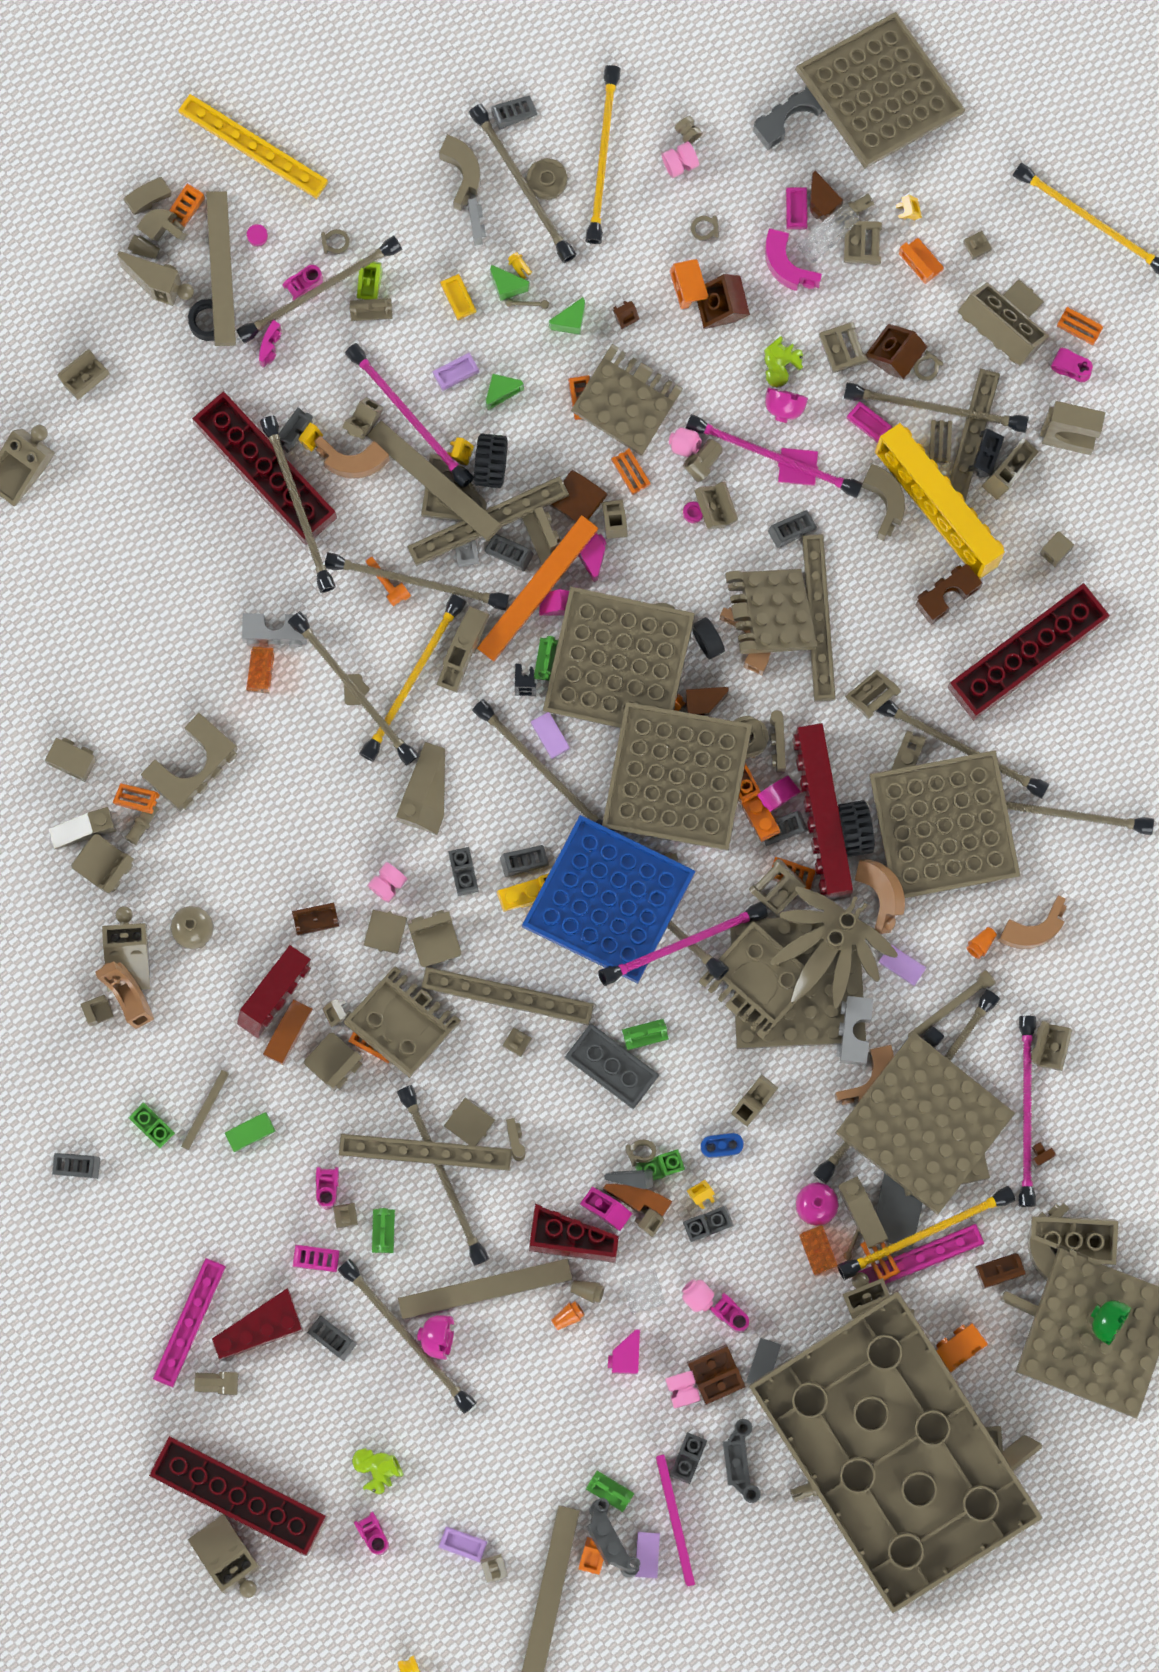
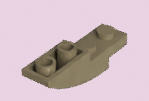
M469 607L445 656L444 666L436 685L456 693L458 692L490 614Z

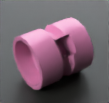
M690 142L677 146L676 151L670 149L661 154L664 165L672 178L683 174L684 169L690 171L699 166L697 155Z
M386 862L379 870L380 875L374 876L367 886L381 899L389 903L396 894L395 889H400L408 879L398 869Z
M692 1371L665 1379L668 1390L673 1392L671 1400L674 1409L701 1401L698 1389L693 1387L695 1379Z

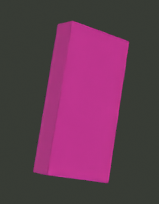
M786 187V229H807V187Z
M861 401L858 402L846 417V419L877 443L880 436L892 428L889 423Z

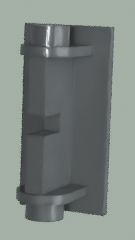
M297 407L279 432L282 449L287 453L294 449L298 438L308 424L313 422V416L307 412L304 413L299 407Z

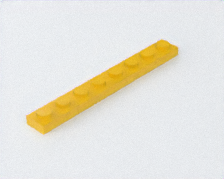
M189 94L178 111L181 115L315 199L320 196L328 184V180L195 96Z

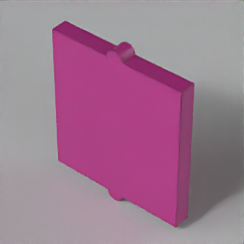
M781 448V456L784 455L786 458L789 457L791 460L794 459L796 462L799 461L801 464L804 463L806 466L809 465L811 468L819 469L817 466L818 451ZM782 462L778 463V482L815 486L816 477L812 476V474L809 475L807 472L804 473L802 470L799 471L797 468L794 469L792 466L789 467L787 464H782Z

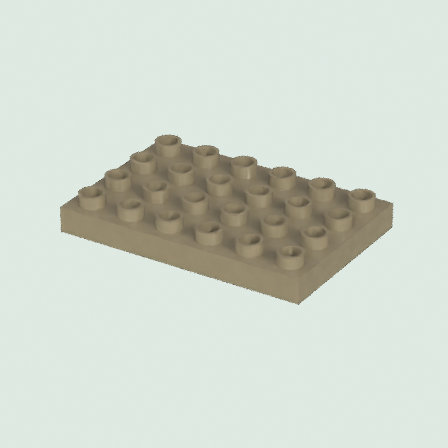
M898 1290L749 1384L750 1390L892 1613H895L1043 1519Z

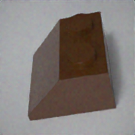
M723 274L705 283L708 298L697 301L704 329L735 323L750 315L741 276Z
M888 324L868 350L866 356L869 361L889 375L904 379L922 357L928 346L915 331Z

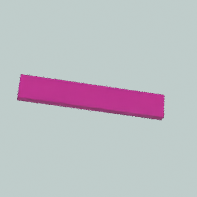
M971 1225L893 1257L900 1273L885 1280V1284L983 1245L984 1241L977 1225ZM884 1261L889 1271H894L889 1261ZM878 1263L877 1266L881 1274L885 1276L886 1274L881 1264ZM872 1266L859 1271L868 1276L869 1283L879 1280Z
M205 1258L153 1380L174 1388L226 1266Z
M665 1455L656 1456V1462L685 1584L688 1587L695 1585Z

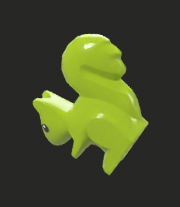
M782 336L764 350L765 364L768 367V370L765 372V378L768 384L775 388L782 387L788 382L789 374L785 368L787 364L791 363L798 370L803 368V352L800 349L791 352L794 344L784 347L781 344Z
M363 1448L357 1450L352 1457V1464L357 1472H371L373 1479L363 1486L364 1490L369 1489L376 1494H383L385 1491L384 1483L386 1486L391 1487L392 1482L390 1478L392 1476L402 1477L404 1475L394 1455L385 1453L373 1455L372 1450Z

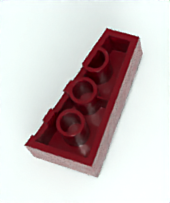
M289 945L240 1009L237 1025L256 1038H259L265 1028L270 1025L277 1011L283 1008L289 994L292 995L295 992L301 977L305 978L310 972L311 967L309 965L311 959Z
M535 1203L529 1251L616 1263L619 1236L584 1224L577 1219H571L561 1215L559 1212L551 1211Z
M288 1288L213 1337L212 1341L219 1360L222 1361L302 1332L303 1328L290 1290Z

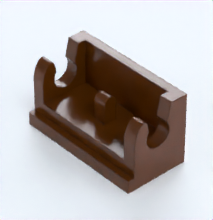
M334 902L292 911L297 936L340 927Z
M1017 1253L975 1266L982 1289L1026 1274L1020 1256Z

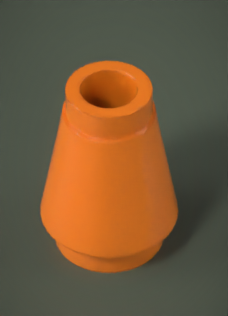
M987 927L968 942L967 951L977 959H980L981 956L984 957L997 936L996 932L992 928Z
M576 1301L573 1303L569 1302L551 1321L555 1328L560 1330L581 1321L585 1314Z

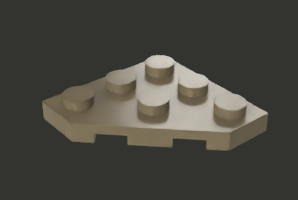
M430 454L429 462L480 507L486 510L487 502L480 496L473 484L470 483L465 488H461L454 480L447 463L439 455ZM425 487L421 517L463 521Z

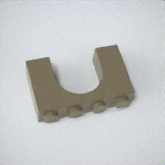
M1055 401L1054 406L1049 407L1041 427L1039 437H1043L1042 444L1091 455L1096 438H1099L1102 432L1106 412Z
M199 712L184 728L206 750L207 760L203 770L194 777L179 778L170 773L155 759L141 773L142 778L179 812L183 809L187 810L193 804V798L198 793L202 794L207 789V783L212 777L214 779L217 778L223 771L222 767L225 763H231L237 756V746Z

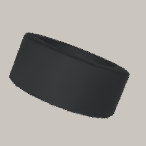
M202 299L190 308L188 324L193 335L204 341H213L214 330L202 331L196 324V317L200 311L212 309V299Z
M707 617L693 623L692 632L709 660L725 652L723 642L717 630Z

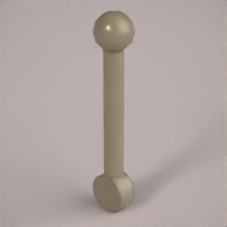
M507 299L505 301L508 307L512 305L541 306L543 309L549 307L547 300L527 302Z
M858 1228L848 1251L843 1255L845 1260L852 1258L851 1252L860 1233Z

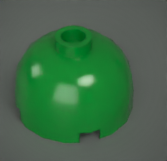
M1114 1300L1105 1302L1101 1307L1097 1305L1090 1316L1094 1318L1092 1330L1095 1336L1109 1346L1116 1337L1114 1335L1122 1328L1132 1308Z

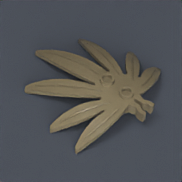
M796 886L795 892L803 901L823 912L791 910L781 912L779 917L793 923H823L824 926L812 930L788 944L770 961V965L791 960L823 939V942L814 951L803 968L795 985L791 1003L798 1001L820 980L837 952L840 951L833 978L834 1008H838L849 980L852 944L856 946L863 968L875 982L880 980L879 971L874 955L865 940L874 949L886 956L897 958L898 953L879 932L859 920L860 913L866 909L868 904L864 903L854 914L852 913L855 908V902L858 899L856 896L853 897L850 906L844 910L829 898L809 889Z

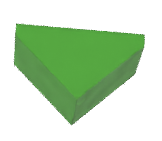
M491 265L490 275L500 301L529 291L530 281Z
M582 297L549 320V328L553 331L580 335L585 310V299Z
M492 374L486 398L487 410L489 411L523 391L524 383L522 380Z

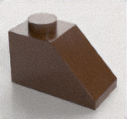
M814 171L811 178L810 212L816 219L820 218L824 223L833 213L842 208L843 199Z
M729 687L687 689L685 693L687 713L709 717L728 696Z

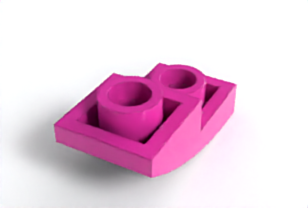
M275 320L269 325L261 343L259 362L263 368L267 363L271 364L275 359L276 349L272 343H276L282 335L281 326Z
M787 775L764 789L757 796L761 799L762 804L771 812L781 807L786 801L796 797L801 791Z

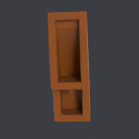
M293 999L263 1053L264 1057L284 1066L313 1009Z
M605 1184L603 1187L604 1191L638 1213L645 1206L648 1209H653L663 1217L672 1204L671 1200L648 1189H640L624 1184Z

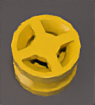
M414 1655L409 1657L407 1661L400 1660L397 1662L400 1672H420Z

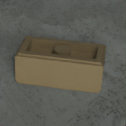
M1022 1435L1001 1453L1014 1471L1037 1453L1043 1445L1027 1435Z

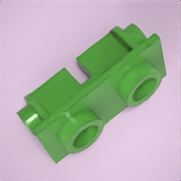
M547 636V638L540 637L534 679L550 680L558 640H555L553 636Z
M664 1019L622 1029L627 1050L669 1040Z
M373 1209L372 1253H394V1209Z
M596 1471L586 1488L587 1491L597 1497L605 1498L610 1505L624 1512L634 1495L633 1492L599 1471Z

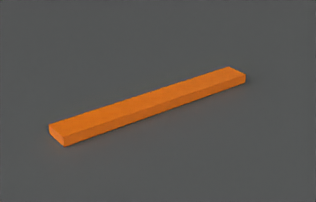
M581 515L477 647L480 652L495 662L599 530L597 526Z

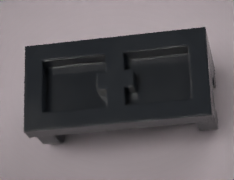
M988 428L981 431L980 437H982L975 461L968 468L969 472L976 471V476L979 478L992 475L1005 438Z
M515 664V696H536V683L532 666L529 669L530 674L523 676L522 665Z

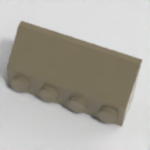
M988 282L972 292L957 311L966 322L971 323L982 336L987 337L997 349L1002 350L1013 363L1019 366L1028 361L1050 337Z

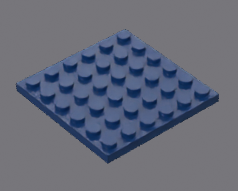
M580 815L528 912L522 928L604 968L626 964L656 950L696 871ZM648 964L627 972L623 977L638 984Z

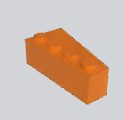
M973 1323L967 1327L961 1325L953 1331L955 1335L948 1341L945 1337L936 1344L938 1348L936 1351L950 1373L988 1345Z

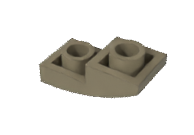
M159 177L135 189L125 196L123 200L133 215L152 209L153 203L171 197L172 191L163 178Z

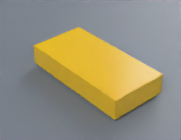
M459 274L440 282L457 321L476 313V308Z

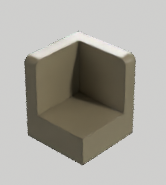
M1058 531L1041 549L1040 555L1056 567L1073 549L1074 544Z
M105 995L80 1004L90 1027L114 1017Z

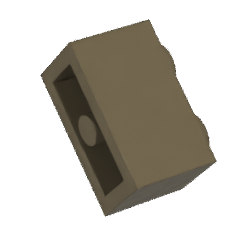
M63 737L62 740L56 738L45 758V762L62 772L86 782L97 760L92 755L93 751L84 746L81 749L73 746L74 742Z

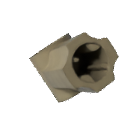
M708 439L696 454L691 455L685 460L683 467L696 482L704 480L710 474V467L723 452L722 446L713 439Z
M195 1373L194 1391L237 1395L239 1373Z

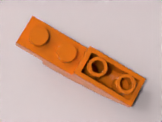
M745 763L738 800L752 828L754 827L760 841L763 842L779 834L780 829L769 809L762 804L761 799L757 796L761 791Z

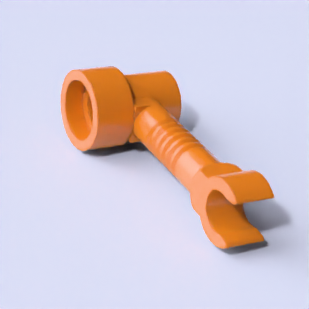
M372 556L365 561L368 566L381 569ZM376 576L389 593L386 597L393 607L403 599L406 601L411 597V594L402 582L394 587L386 577Z

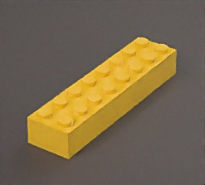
M899 423L881 435L875 449V454L965 565L968 564L979 579L997 568L1005 553L1002 543L994 539L989 527L981 523L976 511L968 507L964 502L963 495L959 491H955L951 486L950 479L946 475H942L938 470L937 463L933 459H929L925 454L924 447L920 443H916L912 438L910 430Z

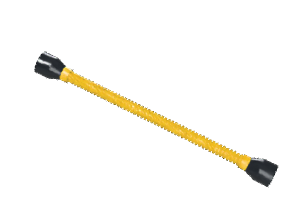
M607 65L604 69L605 91L607 93L604 106L594 209L591 223L586 231L585 240L590 244L602 243L603 231L600 214L613 98L621 68L615 65Z
M1022 162L1019 164L1012 175L1021 182L1037 186L1041 191L1046 192L1050 197L1055 198V200L1068 207L1077 215L1079 214L1081 218L1090 222V224L1092 223V225L1099 230L1101 229L1108 236L1110 235L1118 243L1123 244L1132 252L1134 251L1141 258L1143 257L1146 263L1159 275V257L1152 253L1148 254V252L1144 251L1141 247L1139 248L1135 243L1130 240L1128 241L1122 234L1117 233L1108 225L1106 226L1104 222L1095 218V216L1093 217L1089 212L1084 211L1082 207L1080 208L1076 203L1071 202L1067 197L1062 196L1058 191L1053 188L1051 189L1049 185L1040 181V178L1034 174L1030 167Z
M452 594L449 598L442 622L437 627L438 629L433 634L434 636L429 641L430 643L425 648L426 650L421 655L422 657L417 662L418 664L413 668L411 675H409L408 680H406L404 687H402L400 694H398L396 701H394L391 706L392 708H390L384 719L389 726L396 713H398L399 708H401L400 706H402L403 701H405L404 699H406L407 694H409L408 692L413 687L412 685L417 680L416 678L421 673L420 671L425 666L424 664L429 660L428 657L436 648L442 634H444L449 623L461 613L466 605V601L461 597ZM381 727L378 728L377 733L364 744L359 752L362 757L371 762H374L379 754L380 744L385 734Z
M1009 1186L1001 1188L992 1197L988 1198L986 1202L979 1203L966 1211L964 1210L954 1215V1217H949V1219L947 1218L934 1224V1226L932 1225L907 1237V1239L904 1238L902 1241L900 1240L889 1245L887 1248L885 1247L867 1257L846 1260L838 1264V1271L844 1281L852 1278L867 1265L894 1253V1251L897 1252L899 1249L901 1250L914 1244V1242H919V1240L921 1241L934 1235V1233L936 1234L949 1228V1226L951 1227L988 1208L1006 1206L1015 1202L1014 1193Z

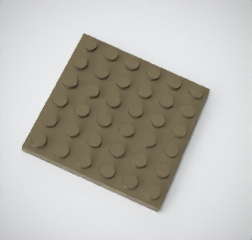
M897 12L804 61L795 68L798 75L864 168L873 165L965 112V108Z
M570 587L543 711L621 728L626 702L674 710L695 613Z
M626 702L602 826L620 832L729 851L752 724Z
M996 750L869 774L886 864L900 881L905 898L1020 877Z
M768 918L755 921L758 926L783 948L802 935L824 926L823 923L798 924L782 918ZM752 922L741 923L730 928L731 945ZM823 939L795 958L805 966L811 955L823 942ZM852 944L849 980L838 1008H834L833 978L840 951L837 952L820 980L796 1002L764 1039L756 1033L767 1022L766 1019L754 1031L750 1028L751 1024L761 1016L756 1010H754L747 1021L743 1022L740 1020L743 1014L751 1007L747 1003L737 1016L735 1015L737 1049L841 1044L842 1036L838 1035L840 1022L844 1023V1014H841L842 1001H846L847 996L864 998L862 964L859 960L856 946ZM864 1022L853 1026L854 1036L861 1041H866Z
M912 1032L836 1130L835 1134L938 1215L1014 1116L1015 1112L919 1035Z
M1059 1248L1015 1372L1127 1416L1138 1418L1159 1357V1286L1103 1264L1091 1263L1085 1257L1077 1254L1076 1256L1071 1255L1069 1251ZM1114 1300L1122 1302L1132 1309L1120 1331L1114 1335L1116 1336L1115 1339L1108 1346L1093 1333L1092 1322L1094 1318L1090 1316L1097 1305L1101 1307L1105 1302Z

